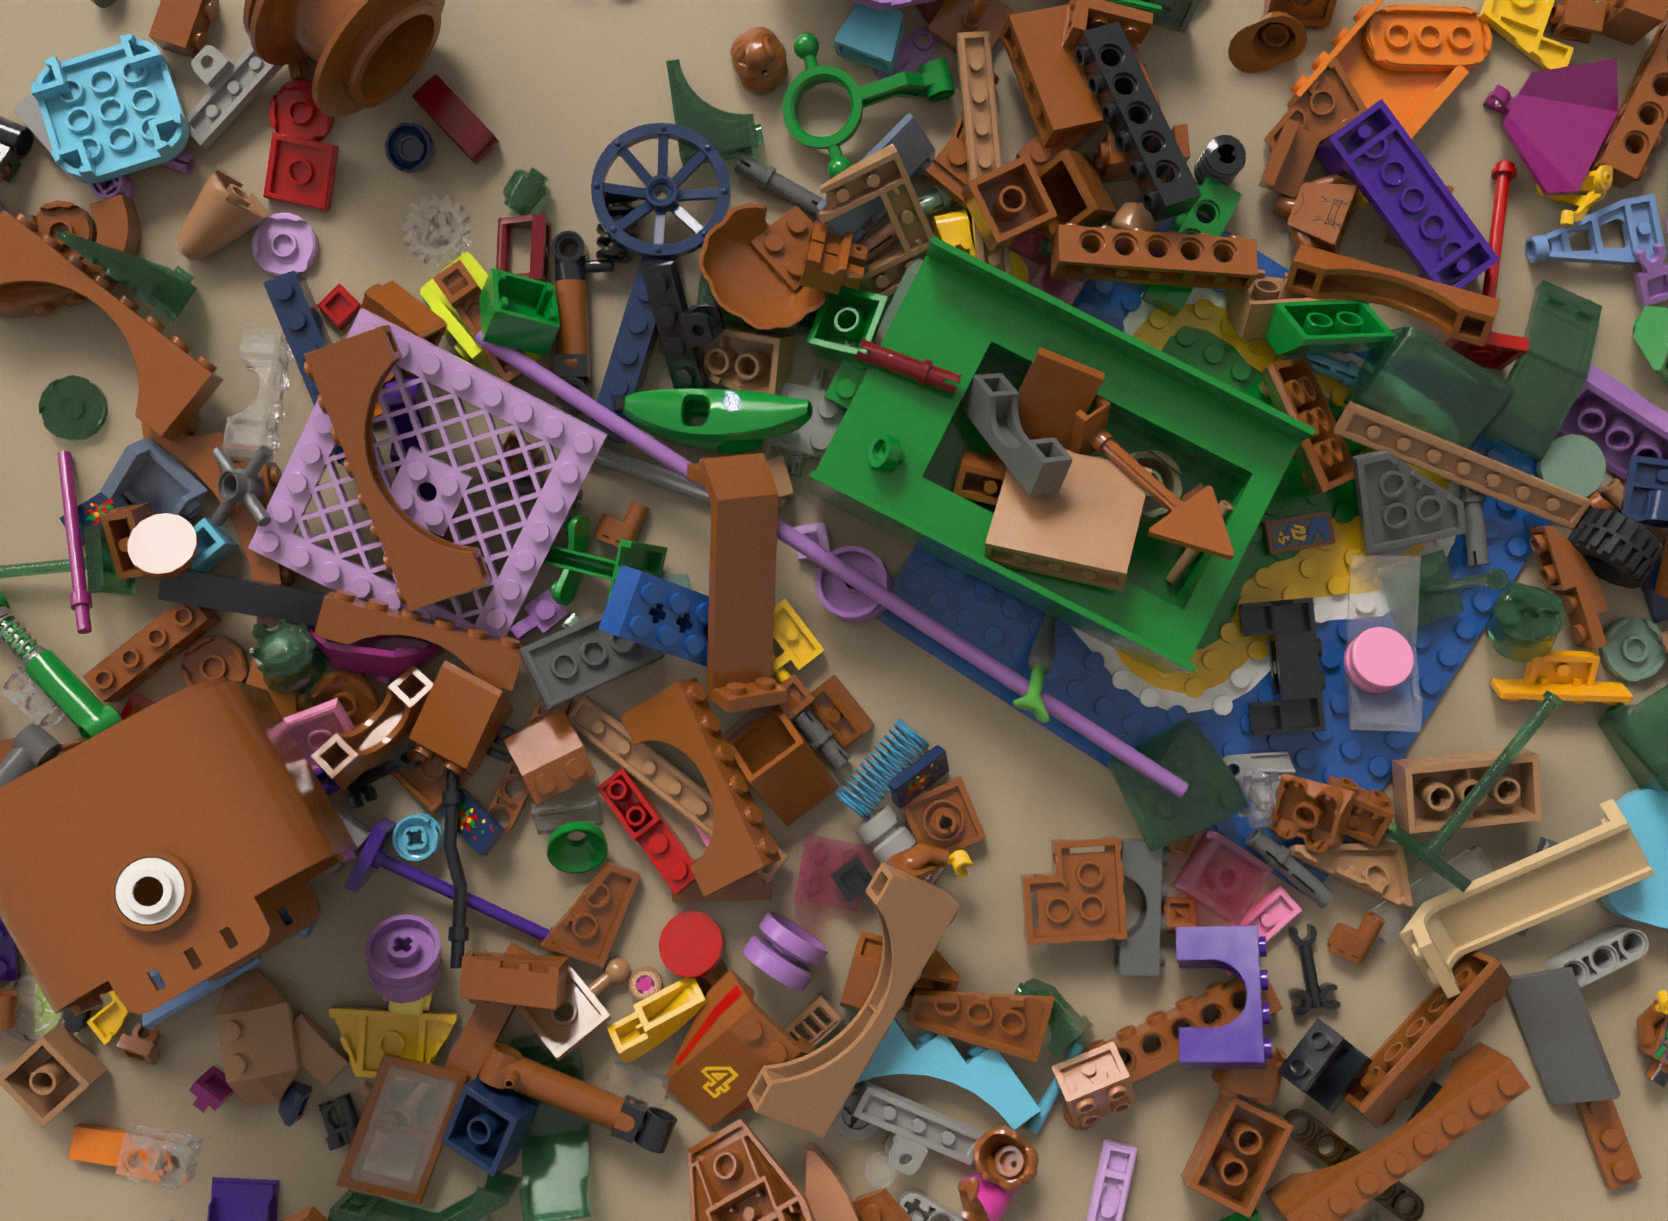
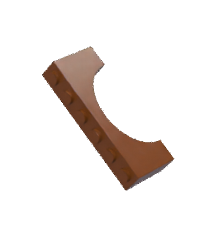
M697 677L678 681L620 715L634 745L655 740L677 747L696 764L708 785L714 809L713 833L705 853L696 863L690 866L704 897L781 860L777 843L770 835L764 823L762 811L756 805L749 791L748 782L734 759V752L727 744L720 729V722L716 715L713 714L706 699V692L702 685L699 684Z

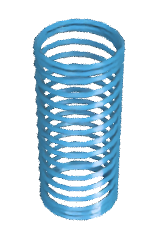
M901 719L895 721L894 727L903 736L893 729H889V732L900 743L887 734L884 735V738L894 748L883 740H879V743L891 755L880 747L875 746L876 751L889 763L874 752H870V755L886 770L868 757H865V760L880 775L864 763H860V766L878 783L861 770L855 769L875 790L853 774H851V778L869 795L849 780H846V783L866 802L845 786H841L844 791L838 789V792H836V795L865 820L871 817V813L867 808L876 811V807L870 801L876 805H881L876 796L883 800L885 799V795L880 790L890 794V790L886 785L889 786V778L893 779L896 777L891 770L900 774L902 770L898 766L904 770L908 767L900 758L910 765L914 763L903 751L916 760L919 759V756L910 747L920 754H924L923 750L912 739L925 749H928V746H930L925 739Z

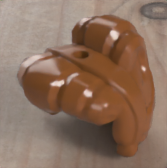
M751 27L748 31L741 33L733 42L730 52L733 69L739 75L743 87L750 92L769 93L788 74L786 50L779 38L771 30L765 27Z
M1003 1125L990 1129L978 1138L973 1150V1160L983 1180L998 1185L1006 1192H1011L1014 1189L1023 1187L1024 1183L1030 1184L1038 1172V1154L1022 1134ZM1013 1162H1017V1166L1015 1168H1013L1012 1166Z

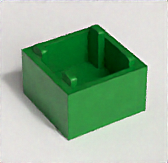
M491 268L479 297L482 341L547 356L560 328L555 285Z

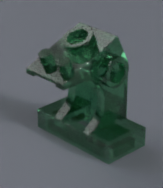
M1036 978L1026 981L1025 984L1021 982L1014 993L1016 995L1054 997L1048 1021L1052 1036L1047 1048L1055 1057L1069 1048L1093 1026L1085 1015L1080 1017L1054 986Z

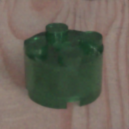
M1523 583L1510 585L1496 599L1486 625L1487 638L1489 637L1494 644L1493 648L1496 652L1509 660L1517 662H1530L1532 658L1546 656L1552 650L1564 623L1562 599L1539 587Z

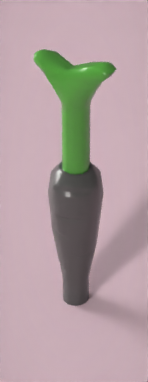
M1047 613L1044 614L1043 623L1028 656V668L1032 673L1027 694L1012 702L1019 709L1031 711L1037 720L1042 723H1047L1050 719L1041 699L1045 675L1049 674L1054 666L1056 654L1055 630L1057 619Z

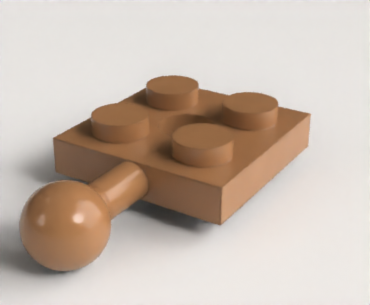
M613 958L606 963L604 974L589 986H586L573 968L569 966L567 997L559 1006L566 1005L573 1008V1015L567 1021L557 1020L555 1018L557 1010L521 1005L517 1007V1010L559 1062L612 1019L596 996L611 984L618 985L624 983L630 976V966L622 958Z

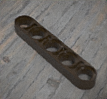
M1295 1108L1289 1110L1284 1116L1291 1124L1297 1117H1305L1307 1119V1130L1301 1134L1291 1132L1290 1137L1329 1167L1362 1153L1303 1109ZM1324 1137H1332L1335 1142L1334 1149L1327 1154L1319 1152V1141ZM1397 1181L1387 1188L1385 1192L1373 1198L1403 1221H1418L1424 1213L1425 1205L1423 1200L1401 1181ZM1405 1197H1412L1415 1200V1207L1410 1213H1401L1399 1210V1203Z

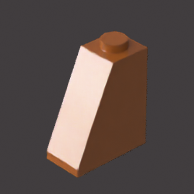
M393 280L384 285L375 284L364 293V299L360 308H364L436 346L439 345L447 328V323Z

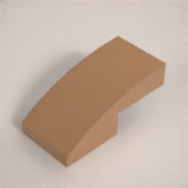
M300 1011L293 1018L300 1064L325 1086L349 1064V1056L325 1038V1030Z

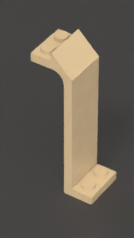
M1610 799L1599 804L1606 816L1600 819L1602 825L1423 902L1399 935L1428 984L1432 982L1435 988L1441 986L1447 998L1456 996L1461 992L1453 975L1452 968L1460 957L1655 875L1629 823L1614 800Z

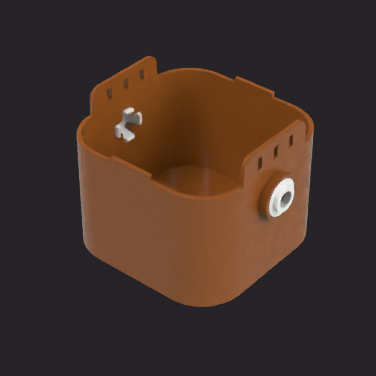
M224 677L214 678L183 689L150 705L0 787V918L55 1014L70 1008L75 1016L102 1005L103 1001L100 996L113 990L127 1011L134 1014H144L204 980L213 981L223 977L315 923L320 915L321 908L307 881L338 863L343 864L356 859L355 852L358 848L269 692L240 681ZM283 907L286 908L293 920L289 925H286L278 911ZM155 968L166 985L160 990L149 973Z

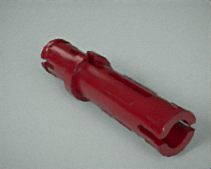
M864 338L862 339L859 347L871 351L872 355L857 351V361H862L915 380L918 386L924 387L926 384L950 393L952 396L955 395L958 387L946 383L945 379L960 383L962 374L934 366L931 360L926 359L923 362L869 342Z

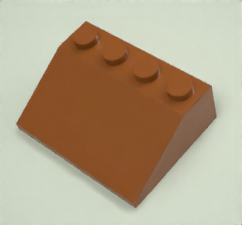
M1304 355L1268 365L1260 374L1263 380L1261 387L1264 395L1272 401L1275 409L1316 429L1312 437L1299 443L1293 455V458L1298 460L1302 467V479L1305 486L1312 490L1314 495H1317L1355 478L1352 456L1344 438L1336 435L1333 431L1337 422L1307 356Z

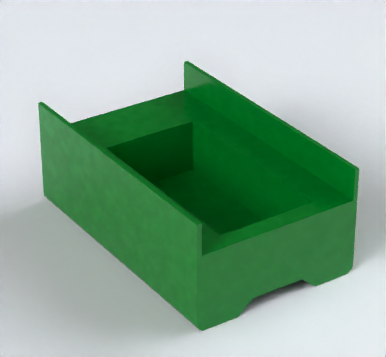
M932 236L927 255L880 346L923 362L926 359L931 360L934 366L962 374L960 383L945 379L946 383L957 386V391L952 396L950 393L926 384L924 387L918 386L915 380L862 361H852L850 363L842 360L824 395V399L846 410V413L816 471L812 470L809 475L811 494L1162 673L1195 672L1197 665L1191 663L1190 660L1299 443L1312 437L1316 429ZM852 342L850 347H854L856 342ZM1039 347L1104 372V380L1086 414L1090 415L1094 412L1096 398L1102 395L1111 403L1106 431L1114 437V442L1129 455L1137 451L1157 450L1171 457L1179 467L1182 486L1181 496L1202 483L1204 487L1211 486L1213 488L1218 504L1221 500L1230 503L1232 510L1224 519V524L1234 551L1233 559L1227 560L1200 552L1177 585L1169 583L1166 576L1187 547L1148 535L1149 528L1167 516L1166 513L1152 522L1139 524L1123 592L1006 567L985 558V542L996 505L963 498L953 493L954 479L962 450L989 456L991 450L989 443L961 409L973 376L1002 373L1018 392ZM879 433H886L897 437L900 440L901 449L905 451L904 461L897 463L890 470L873 467L868 460L869 446L873 438ZM1098 451L1090 455L1092 457L1100 456L1108 460H1111L1104 453H1099Z

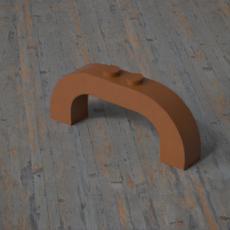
M122 194L90 204L97 226V239L90 254L82 260L89 266L85 270L92 277L99 274L114 286L130 271L138 255L141 241L140 221L135 204ZM49 288L17 291L0 297V317L47 316L54 313L55 308L64 305L74 307L84 304L87 297L73 292Z

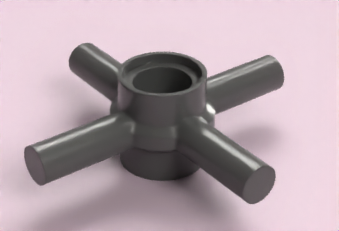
M263 445L260 446L246 468H237L223 447L215 448L211 454L223 471L217 483L218 493L223 501L212 515L211 522L217 526H222L237 504H245L259 526L268 525L271 522V518L259 501L265 491L264 479L259 472L272 455L271 449Z

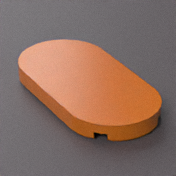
M1388 5L1380 9L1367 22L1362 40L1368 57L1383 69L1412 72H1451L1458 64L1468 71L1477 67L1490 52L1493 36L1489 24L1479 19L1477 16L1479 13L1468 7Z

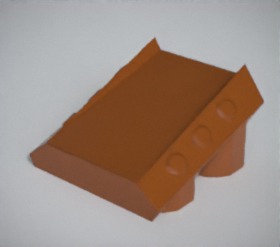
M1283 773L1268 829L1275 831L1278 836L1287 840L1294 837L1303 838L1305 845L1317 853L1325 852L1330 846L1339 848L1347 835L1345 833L1357 794L1351 790Z

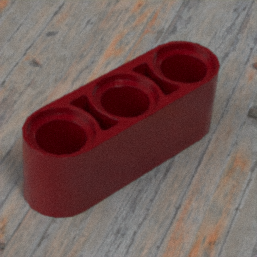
M434 74L411 95L418 105L476 165L500 143L495 135L438 75Z

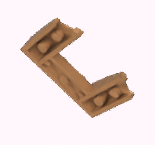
M891 144L852 165L821 185L820 192L826 193V210L819 211V219L821 224H824L880 196L901 246L864 267L861 283L873 293L885 296L896 293L905 271L916 259L924 261L932 236H934L901 157L895 146Z

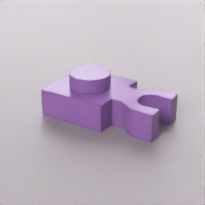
M1660 243L1652 245L1654 254L1648 260L1646 259L1645 251L1640 249L1633 251L1636 262L1642 268V272L1634 274L1639 305L1643 307L1668 300V264H1663L1665 247Z

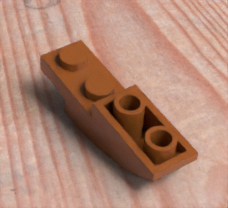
M1551 525L1528 528L1531 535L1529 540L1530 546L1537 555L1540 565V579L1546 585L1547 590L1561 591V605L1568 614L1571 624L1570 634L1574 642L1577 643V647L1597 649L1606 646L1607 643L1598 613L1610 609L1604 592L1589 564L1572 543Z

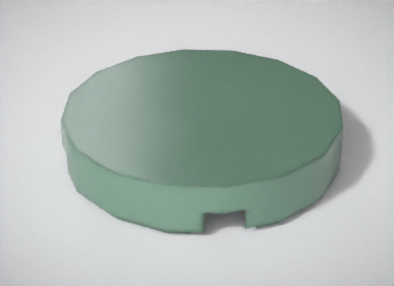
M1575 434L1554 438L1546 444L1540 452L1541 455L1536 465L1538 478L1584 497L1589 496L1599 488L1605 478L1606 471L1605 458L1598 445L1585 436Z
M1624 617L1610 623L1603 631L1607 645L1598 648V654L1604 669L1613 677L1624 681H1645L1655 676L1664 666L1667 657H1665V647L1660 637L1662 630L1651 620L1639 617Z

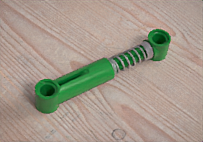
M0 590V641L4 642L5 646L11 649L12 654L17 655V659L22 661V664L25 666L26 674L74 723L82 738L86 741L123 721L119 714L111 706L104 705L52 650L44 649L43 645H37V639L31 638V632H25L26 627L19 626L20 621L14 620V615L9 611V602Z

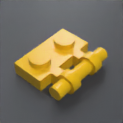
M785 598L774 606L773 637L784 650V653L779 657H776L773 653L772 674L782 684L791 677L784 668L786 663L791 660L797 669L800 670L825 650Z

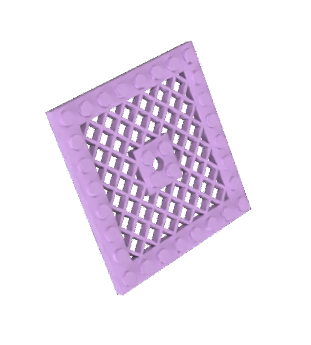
M360 308L346 339L380 326L390 325L402 354V359L392 369L398 385L386 389L381 388L378 401L383 415L373 418V423L385 420L391 434V438L377 442L373 433L374 452L381 476L393 498L404 512L427 531L443 537L448 528H450L454 539L452 543L463 546L479 540L484 554L483 560L487 563L492 579L486 585L459 594L473 592L478 606L476 608L463 612L458 598L459 595L450 597L454 610L438 602L416 610L421 612L422 617L435 621L437 617L445 618L455 622L454 627L468 630V627L480 628L488 632L487 636L500 639L501 636H507L608 434L364 308ZM400 367L420 378L405 382ZM422 382L428 401L413 405L407 387ZM431 383L450 392V394L436 398ZM400 390L406 408L391 412L385 394ZM453 398L459 416L444 421L438 403ZM461 399L481 409L466 414ZM317 400L266 508L271 522L263 527L258 525L248 548L334 591L336 589L347 590L355 593V598L365 599L367 602H369V599L382 600L389 603L388 608L402 611L403 608L408 607L406 604H402L396 592L398 583L394 573H392L394 579L392 580L378 573L387 569L385 564L375 567L372 565L367 550L380 547L382 544L381 541L367 545L364 543L359 528L370 525L372 519L356 522L351 506L358 504L359 500L358 498L348 500L342 484L355 480V478L352 479L349 476L340 478L334 461L346 456L344 452L333 455L337 447L331 435V427L333 425L329 415L323 413ZM430 405L437 423L421 428L415 410ZM408 412L414 430L399 435L393 417ZM484 414L490 432L474 436L469 418ZM492 415L512 425L497 429ZM461 421L467 439L452 443L446 426ZM439 428L445 446L429 450L424 432ZM515 430L520 447L505 452L499 434ZM522 430L541 439V441L527 445ZM416 435L421 449L411 446L406 455L401 440ZM492 437L498 454L482 459L476 441ZM393 442L400 460L385 464L379 447ZM469 444L475 461L460 466L454 448ZM545 445L550 463L535 467L529 450ZM553 446L561 449L558 458H556ZM447 451L452 465L433 455ZM522 452L528 470L512 474L507 457ZM500 459L505 477L490 481L484 464ZM401 465L392 484L387 469ZM478 467L483 484L468 488L474 476L464 472V470ZM326 468H328L332 481L319 485ZM552 468L542 488L537 472ZM530 475L536 492L520 496L515 479ZM429 482L435 486L437 491L435 499L426 500L420 495L419 488L422 483ZM508 482L514 499L498 503L493 486ZM334 486L340 504L326 508L320 490ZM485 489L491 506L476 510L470 493ZM313 497L318 510L305 514ZM464 498L469 513L454 517ZM537 498L527 517L523 502ZM516 504L521 521L506 525L500 509ZM343 508L349 526L335 530L329 513ZM493 511L499 528L484 532L478 516ZM321 516L326 533L312 536L307 519ZM471 518L477 535L461 539L456 523ZM298 527H300L302 535L296 532ZM523 527L513 546L508 531ZM351 531L357 548L343 552L337 535ZM501 534L507 550L491 554L486 538ZM329 538L333 550L317 543V541ZM359 553L363 565L347 557ZM508 556L500 574H498L494 560ZM494 585L484 603L480 589ZM479 614L476 621L468 618L469 616Z

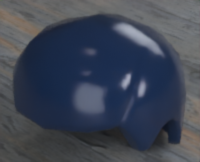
M400 123L388 134L385 142L386 156L392 165L402 172H421L433 160L435 155L434 140L424 127L415 123Z

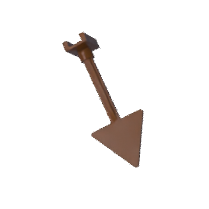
M1102 395L1096 398L1093 413L1087 415L1081 409L1075 413L1070 451L1087 456L1096 451L1104 453L1170 512L1149 528L1148 535L1150 537L1227 560L1233 559L1234 551L1211 486H1206L1186 502H1182L1115 443L1114 437L1106 431L1111 403Z

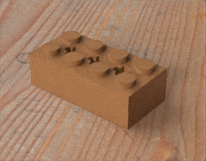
M1524 747L1391 760L1395 823L1409 834L1542 820L1539 754Z

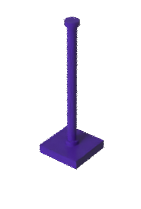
M385 817L373 827L344 886L345 889L357 893L367 883L373 869L382 867L451 900L454 897L453 885L386 855L387 851L384 850V847L396 823ZM467 892V907L540 941H543L553 929V927L550 930Z

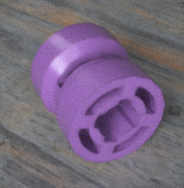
M125 175L108 181L90 184L91 190L101 199L122 194L132 201L135 196V186Z

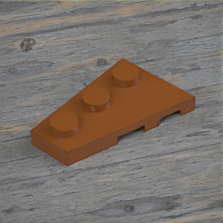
M1336 56L1265 137L1264 142L1271 153L1287 118L1300 122L1299 128L1320 135L1321 140L1319 143H1321L1367 110Z

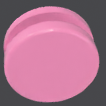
M1374 627L1364 631L1348 645L1344 654V667L1348 677L1357 687L1370 693H1385L1394 689L1409 677L1414 664L1413 652L1407 640L1398 632L1385 627Z

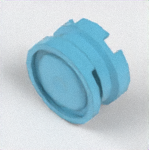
M417 813L403 818L396 824L392 834V843L395 851L402 858L408 861H420L433 856L439 851L443 844L444 831L441 823L435 817L425 813Z

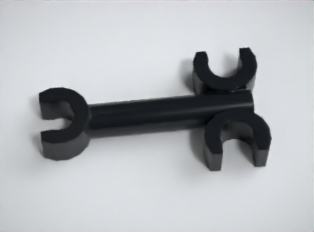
M406 745L399 748L394 758L363 772L347 787L350 791L349 803L352 808L355 809L364 805L361 793L364 794L367 803L377 799L376 790L368 784L400 769L411 771L422 765L421 760L411 763L407 759V753L415 749V746Z
M1306 924L1307 936L1302 939L1298 936L1297 928H1289V937L1299 947L1306 991L1297 987L1288 990L1290 996H1302L1303 998L1300 1006L1291 1007L1292 1012L1298 1015L1306 1014L1311 1008H1319L1322 1005L1332 1010L1341 1006L1337 1000L1327 1001L1326 994L1329 991L1338 989L1336 984L1331 982L1323 983L1320 986L1318 984L1312 944L1317 937V931L1311 924Z

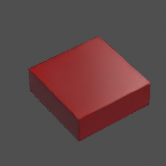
M339 283L317 307L343 331L356 318L361 304Z

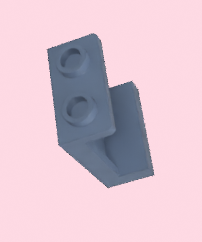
M147 437L125 448L100 491L109 500L124 494L134 504L150 502L153 515L170 513L179 515L189 521L203 507L201 501L208 490L156 442Z

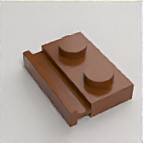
M954 135L923 175L969 211L961 195L967 182H969L965 143Z

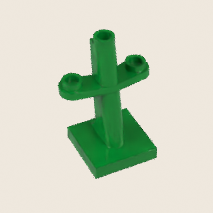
M576 514L569 517L565 523V532L568 535V548L552 545L544 561V564L564 568L560 579L554 582L551 588V597L557 604L568 606L572 603L582 573L611 580L607 599L608 603L621 565L661 578L668 547L620 539L616 560L589 554L587 549L590 520L587 516Z

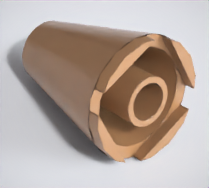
M216 170L208 177L176 237L179 244L177 248L189 260L197 259L202 261L261 224L268 215L265 207L253 193L248 196L240 189L243 186L240 181L222 170Z

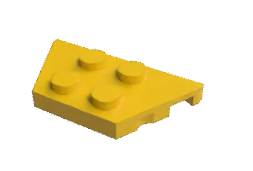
M332 1006L329 1008V1015L331 1019H335L341 1037L339 1039L350 1056L349 1063L355 1077L375 1078L384 1052L433 1064L459 1019V1013L423 1011L419 1017L392 1014L389 1009L347 1006ZM397 1075L395 1079L413 1080Z

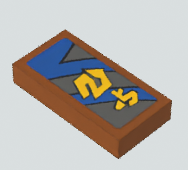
M1330 511L1262 523L1268 555L1336 544Z

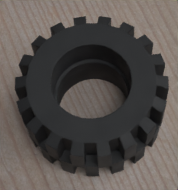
M1589 508L1567 538L1587 561L1595 576L1611 584L1631 589L1642 586L1665 553L1660 541L1643 525L1621 513L1604 508Z

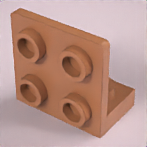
M1114 1041L1051 1066L1075 1127L1093 1125L1100 1120V1117L1112 1112L1114 1114L1122 1113L1128 1110L1131 1104L1136 1102L1130 1075Z

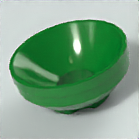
M583 821L570 822L560 826L550 835L547 844V857L551 865L562 872L571 874L584 873L595 869L601 865L608 853V844L603 831L597 826ZM575 831L585 834V837L578 841L567 838L570 833Z

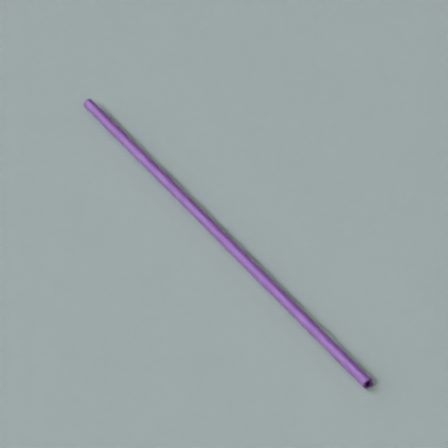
M482 330L476 334L474 339L476 344L707 492L704 486L687 478V464L693 463L518 350L482 341ZM778 519L777 538L1022 697L1027 694L1029 680ZM1042 689L1041 699L1048 714L1178 798L1183 796L1189 786L1187 782Z

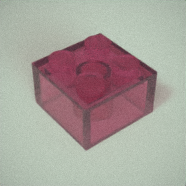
M1205 830L1173 882L1172 887L1224 921L1239 926L1273 868L1220 833Z

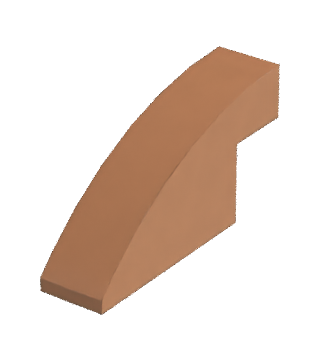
M807 1142L805 1196L815 1221H861L853 1204L854 1200L836 1167L814 1142Z

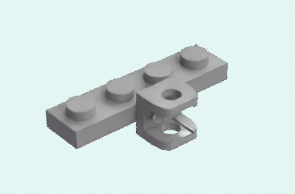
M205 45L191 61V66L199 78L211 89L186 116L189 134L200 146L208 149L284 65L266 63L254 52L252 45L249 46L237 61L223 54L215 47ZM212 57L213 62L205 68L204 61Z
M865 1081L851 1109L853 1116L890 1131L884 1144L889 1166L909 1176L915 1174L921 1167L928 1153L927 1148L971 1166L975 1144L978 1138L984 1134L983 1131L868 1081Z

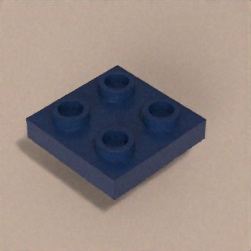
M1636 455L1629 457L1621 514L1641 525L1668 528L1667 459Z

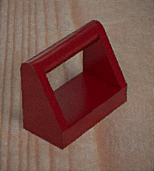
M528 214L499 218L496 269L509 272L511 228L532 229L530 272L516 275L548 282L551 222L546 214Z

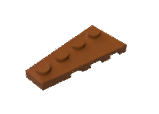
M916 989L906 1025L1037 1062L1053 1007L1054 997Z

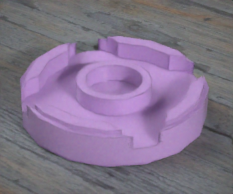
M287 212L276 213L267 217L268 219L263 224L257 226L251 240L252 254L255 260L266 272L275 277L292 270L299 275L306 273L315 263L319 252L318 237L312 226L300 216Z

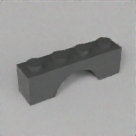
M1002 373L974 375L961 408L1029 496L1059 493L1073 461L1072 457L1055 437L1030 440L1026 436L1019 419V393Z
M1121 838L1122 850H1120L1123 860V873L1138 887L1142 899V907L1138 920L1127 931L1128 939H1115L1114 970L1119 975L1159 976L1160 967L1165 965V949L1160 947V934H1165L1166 917L1165 914H1161V900L1165 901L1167 896L1166 881L1162 880V867H1167L1168 861L1167 848L1163 847V842L1157 839Z

